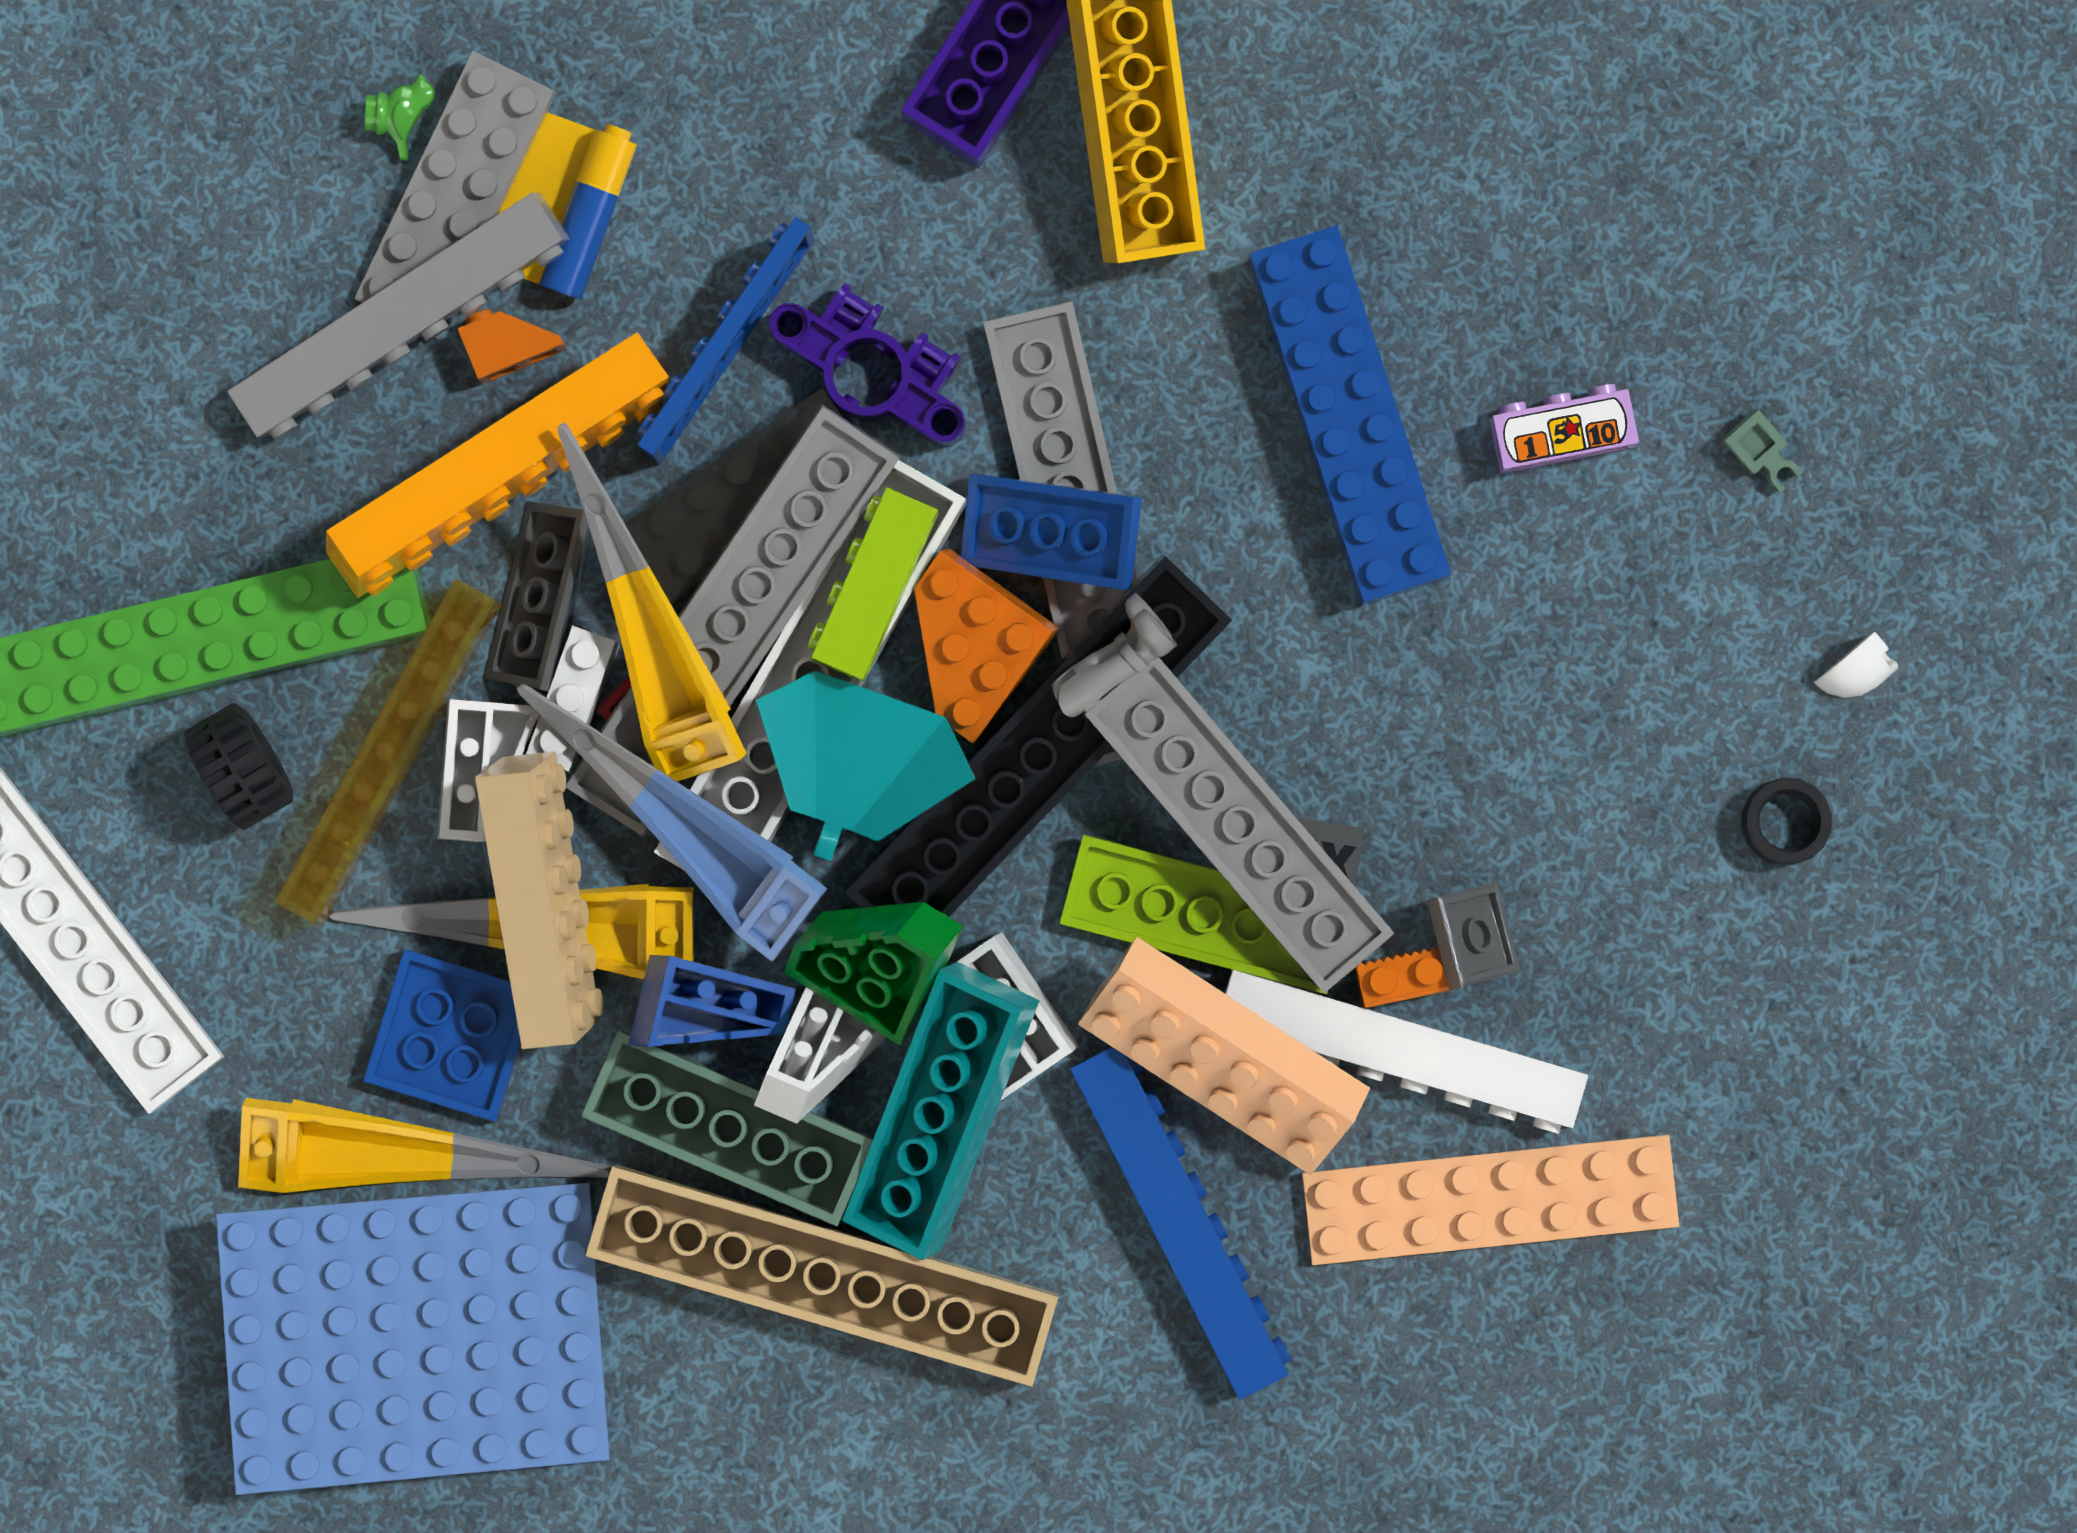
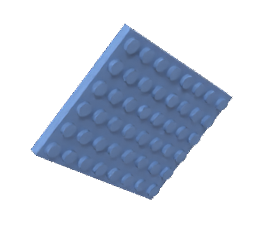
M589 1183L216 1214L236 1495L610 1460L595 1259L586 1256L593 1232Z

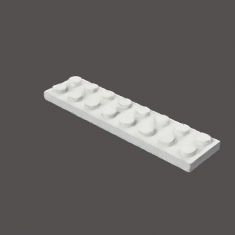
M0 768V922L147 1113L152 1114L225 1056L2 768Z

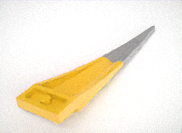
M563 422L558 426L557 432L586 515L604 575L628 668L644 746L654 767L678 782L740 761L747 753L727 713L731 710L730 706L572 431Z
M641 884L579 890L580 899H584L588 906L589 922L585 928L588 944H592L595 949L596 969L644 980L649 955L673 956L693 962L694 887H659ZM496 897L335 910L329 915L332 920L504 949Z
M245 1098L242 1105L239 1188L289 1193L369 1184L448 1179L512 1177L608 1178L611 1171L610 1166L296 1099H293L292 1103Z

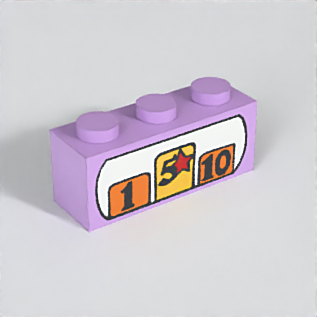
M1608 384L1588 389L1589 397L1571 400L1570 393H1562L1543 398V406L1526 409L1525 402H1516L1498 407L1499 414L1493 415L1489 422L1500 474L1634 448L1639 444V438L1629 390L1616 391L1615 384Z

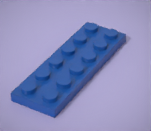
M796 216L789 226L783 222L776 229L768 243V246L772 248L771 252L763 264L758 260L752 264L742 280V283L746 285L743 293L737 301L730 298L725 303L716 318V321L720 324L711 339L704 336L698 342L689 358L694 361L693 365L685 377L680 374L675 376L664 393V398L667 399L665 406L658 415L651 412L637 432V435L641 437L638 443L639 448L647 457L659 465L815 241L811 227Z

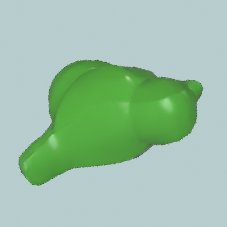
M419 74L414 83L397 86L388 95L383 92H378V95H366L365 131L376 132L377 135L389 134L396 144L400 161L408 160L407 140L409 134L421 114L431 106L435 99L433 86L425 80L423 74Z

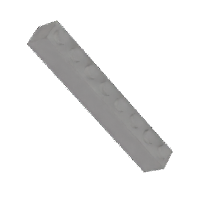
M532 192L227 392L257 438L267 437L271 434L274 440L279 439L298 426L294 419L307 410L312 415H315L335 402L332 394L347 385L349 390L352 391L373 378L370 370L381 362L385 361L388 366H391L409 355L411 350L408 345L421 336L427 342L449 328L446 320L461 311L463 316L466 317L487 304L484 296L498 286L502 292H505L526 278L522 271L535 262H538L539 266L543 267L560 257L564 253L560 246L568 242L570 238L542 194Z

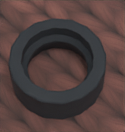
M1779 778L1762 784L1748 797L1742 810L1741 830L1747 845L1759 858L1772 864L1794 865L1812 859L1824 848L1832 830V813L1827 799L1814 785L1799 778ZM1782 794L1794 795L1802 799L1810 807L1813 815V829L1809 838L1800 846L1791 849L1779 848L1770 844L1763 836L1759 826L1760 814L1764 805L1773 797Z

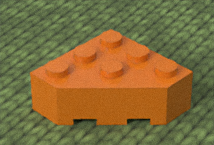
M948 548L940 550L914 587L935 713L945 716L953 730L974 744L982 740L1060 628Z

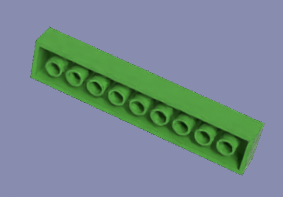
M326 559L1 637L0 738L434 634L419 569L410 571L406 567L392 576L394 582L384 591L375 596H371L367 592L357 598L331 559Z

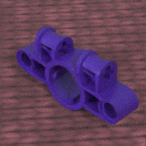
M844 283L838 290L821 318L795 303H784L777 306L772 312L769 319V328L775 341L781 347L823 373L824 383L832 402L844 414L863 421L879 420L890 415L930 442L941 447H950L957 444L963 438L965 433V417L962 410L956 404L940 395L941 390L961 359V356L957 353L950 355L928 341V335L924 332L920 333L906 353L900 343L892 336L873 329L881 317L884 307L880 304L873 306L851 292L852 287L847 283ZM846 308L851 309L852 311H854L855 313L859 314V315L862 316V317L857 316L856 314H854L853 312H851L850 310H848V309H846ZM787 316H797L803 321L802 331L794 337H786L778 332L780 321ZM860 344H875V348L890 359L894 354L901 366L900 383L894 381L886 396L887 401L876 406L860 407L859 400L849 394H845L842 397L834 384L836 366L841 368L850 356V353L847 351ZM923 356L926 357V358H928L929 360H931L932 362L936 363V364L939 365V366L934 365L933 363H931V362L928 361L927 359L923 358ZM942 413L953 415L958 421L956 430L946 436L937 434L932 429V422L937 415Z

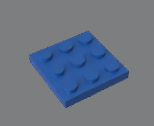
M404 949L363 1081L494 1122L498 1121L521 1046L510 981Z

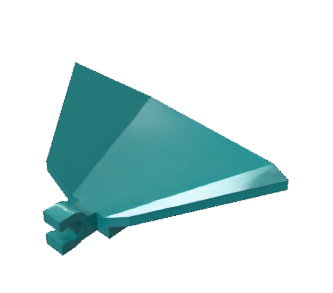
M816 670L756 699L790 811L824 821L813 852L814 856L831 861L842 828L875 841H880L976 779L945 716Z

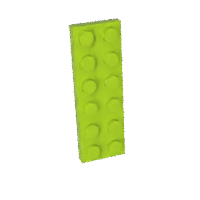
M1083 834L1060 924L1130 943L1138 937L1160 951L1323 993L1218 869Z

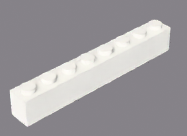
M1231 970L1225 990L1226 995L1337 1067L1340 1060L1358 1065L1355 1074L1382 1081L1384 1073L1402 1078L1400 1087L1422 1094H1427L1429 1086L1446 1091L1444 1100L1471 1108L1473 1099L1491 1104L1488 1113L1513 1121L1516 1119L1517 1112L1535 1117L1533 1127L1557 1134L1560 1133L1561 1126L1574 1127L1588 1079L1587 1074Z

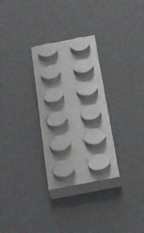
M472 51L354 299L362 303L499 214L546 113L557 94L556 91Z

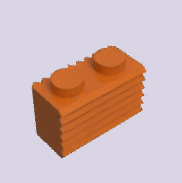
M1438 945L1436 948L1428 947L1427 950L1419 949L1418 952L1410 951L1409 954L1401 953L1400 956L1393 954L1391 958L1384 956L1382 960L1375 958L1373 962L1365 960L1364 964L1360 963L1354 968L1362 1008L1450 991Z

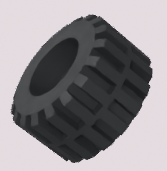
M236 703L228 705L185 731L187 751L202 781L223 813L239 828L246 830L293 802L291 783L273 748L249 713Z

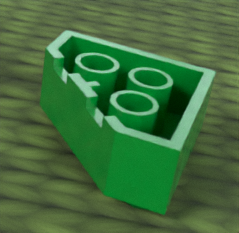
M925 902L823 911L794 944L784 974L900 1046L919 1023L938 971L947 966L963 926Z

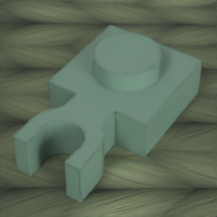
M1758 409L1751 411L1721 439L1749 473L1755 474L1763 467L1766 471L1767 481L1779 493L1786 489L1777 479L1778 471L1781 468L1787 467L1796 477L1803 473L1794 462L1783 459L1779 455V452L1788 443Z

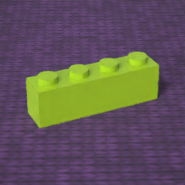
M886 487L882 497L876 494L873 496L864 520L870 522L864 539L855 537L845 560L846 563L852 565L845 582L837 579L828 597L826 605L833 607L826 624L817 623L808 643V647L814 650L811 657L813 661L865 683L939 515L938 509Z

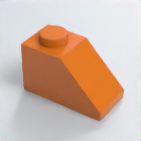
M491 309L476 312L465 319L467 325L457 328L477 378L482 384L567 350L564 341L559 335L501 311L492 314Z

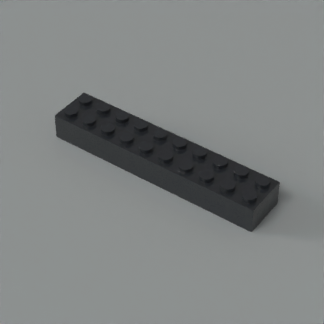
M1161 555L1132 585V589L1127 590L967 758L976 779L904 824L845 886V893L860 908L925 902L950 917L1112 747L1084 713L1075 717H1069L1062 712L1052 691V684L1070 667L1115 641L1114 638L1122 631L1127 634L1131 628V622L1125 609L1126 600L1134 593H1137L1171 633V637L1177 646L1168 654L1159 658L1176 678L1228 626L1232 619L1165 555Z

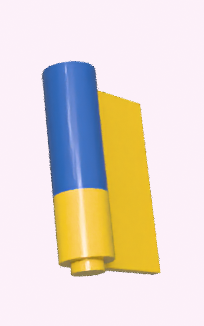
M549 112L546 113L499 214L530 193H541L570 240L560 246L564 253L554 261L543 267H540L538 262H535L522 272L526 280L582 300L637 144L629 141L631 132L607 123L603 131L592 129Z

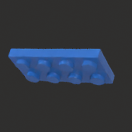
M979 473L970 474L961 557L974 567L1129 590L1132 589L1142 497Z

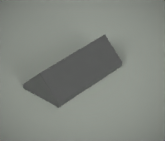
M527 502L484 679L517 687L524 684L535 691L548 694L568 639L592 541L591 531L583 509Z

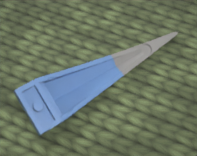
M524 684L518 686V693L584 758L656 836L710 900L733 931L773 962L826 892L827 888L791 861L793 856L534 689Z

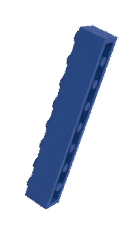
M1110 1047L1071 1067L1070 1070L1239 1400L1288 1376L1289 1374L1284 1364L1292 1360L1280 1336L1272 1340L1270 1339L1263 1323L1270 1320V1316L1259 1295L1252 1298L1248 1296L1242 1282L1249 1279V1275L1238 1254L1236 1253L1229 1257L1221 1240L1229 1236L1217 1213L1215 1212L1208 1216L1203 1208L1200 1199L1207 1196V1193L1196 1172L1193 1171L1186 1174L1178 1158L1186 1155V1152L1175 1131L1172 1130L1165 1133L1157 1117L1163 1115L1165 1111L1153 1088L1144 1092L1136 1077L1144 1072L1142 1066L1115 1048Z

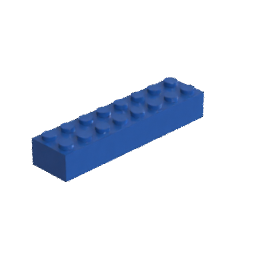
M1338 225L1250 253L1248 263L1360 606L1448 579L1452 573Z

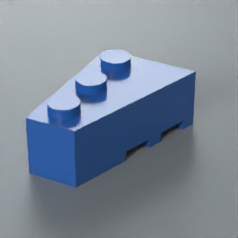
M649 955L628 1045L654 1047L668 1044L785 1034L796 989L673 956Z

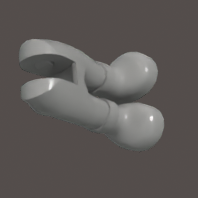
M1137 593L1131 595L1125 602V609L1131 622V628L1127 634L1122 631L1114 638L1115 641L1085 657L1053 682L1052 691L1065 715L1075 717L1084 711H1091L1100 703L1099 699L1108 691L1136 673L1140 674L1149 667L1148 663L1168 654L1177 646L1163 622Z

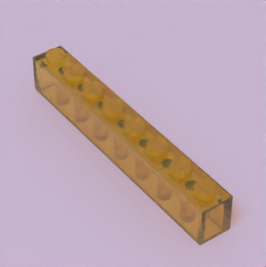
M455 578L275 903L315 925L325 924L502 604Z

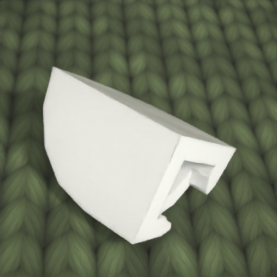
M1873 632L1860 641L1814 683L1826 693L1843 698L1862 696L1878 687L1898 669V664L1887 656L1885 652L1889 650L1878 634Z

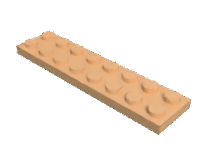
M1669 1135L1314 1171L1311 1175L1306 1172L1302 1173L1312 1265L1679 1227Z

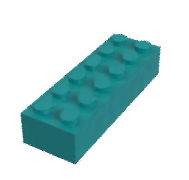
M959 962L939 969L843 1216V1222L921 1260H925L942 1250L1040 1000Z

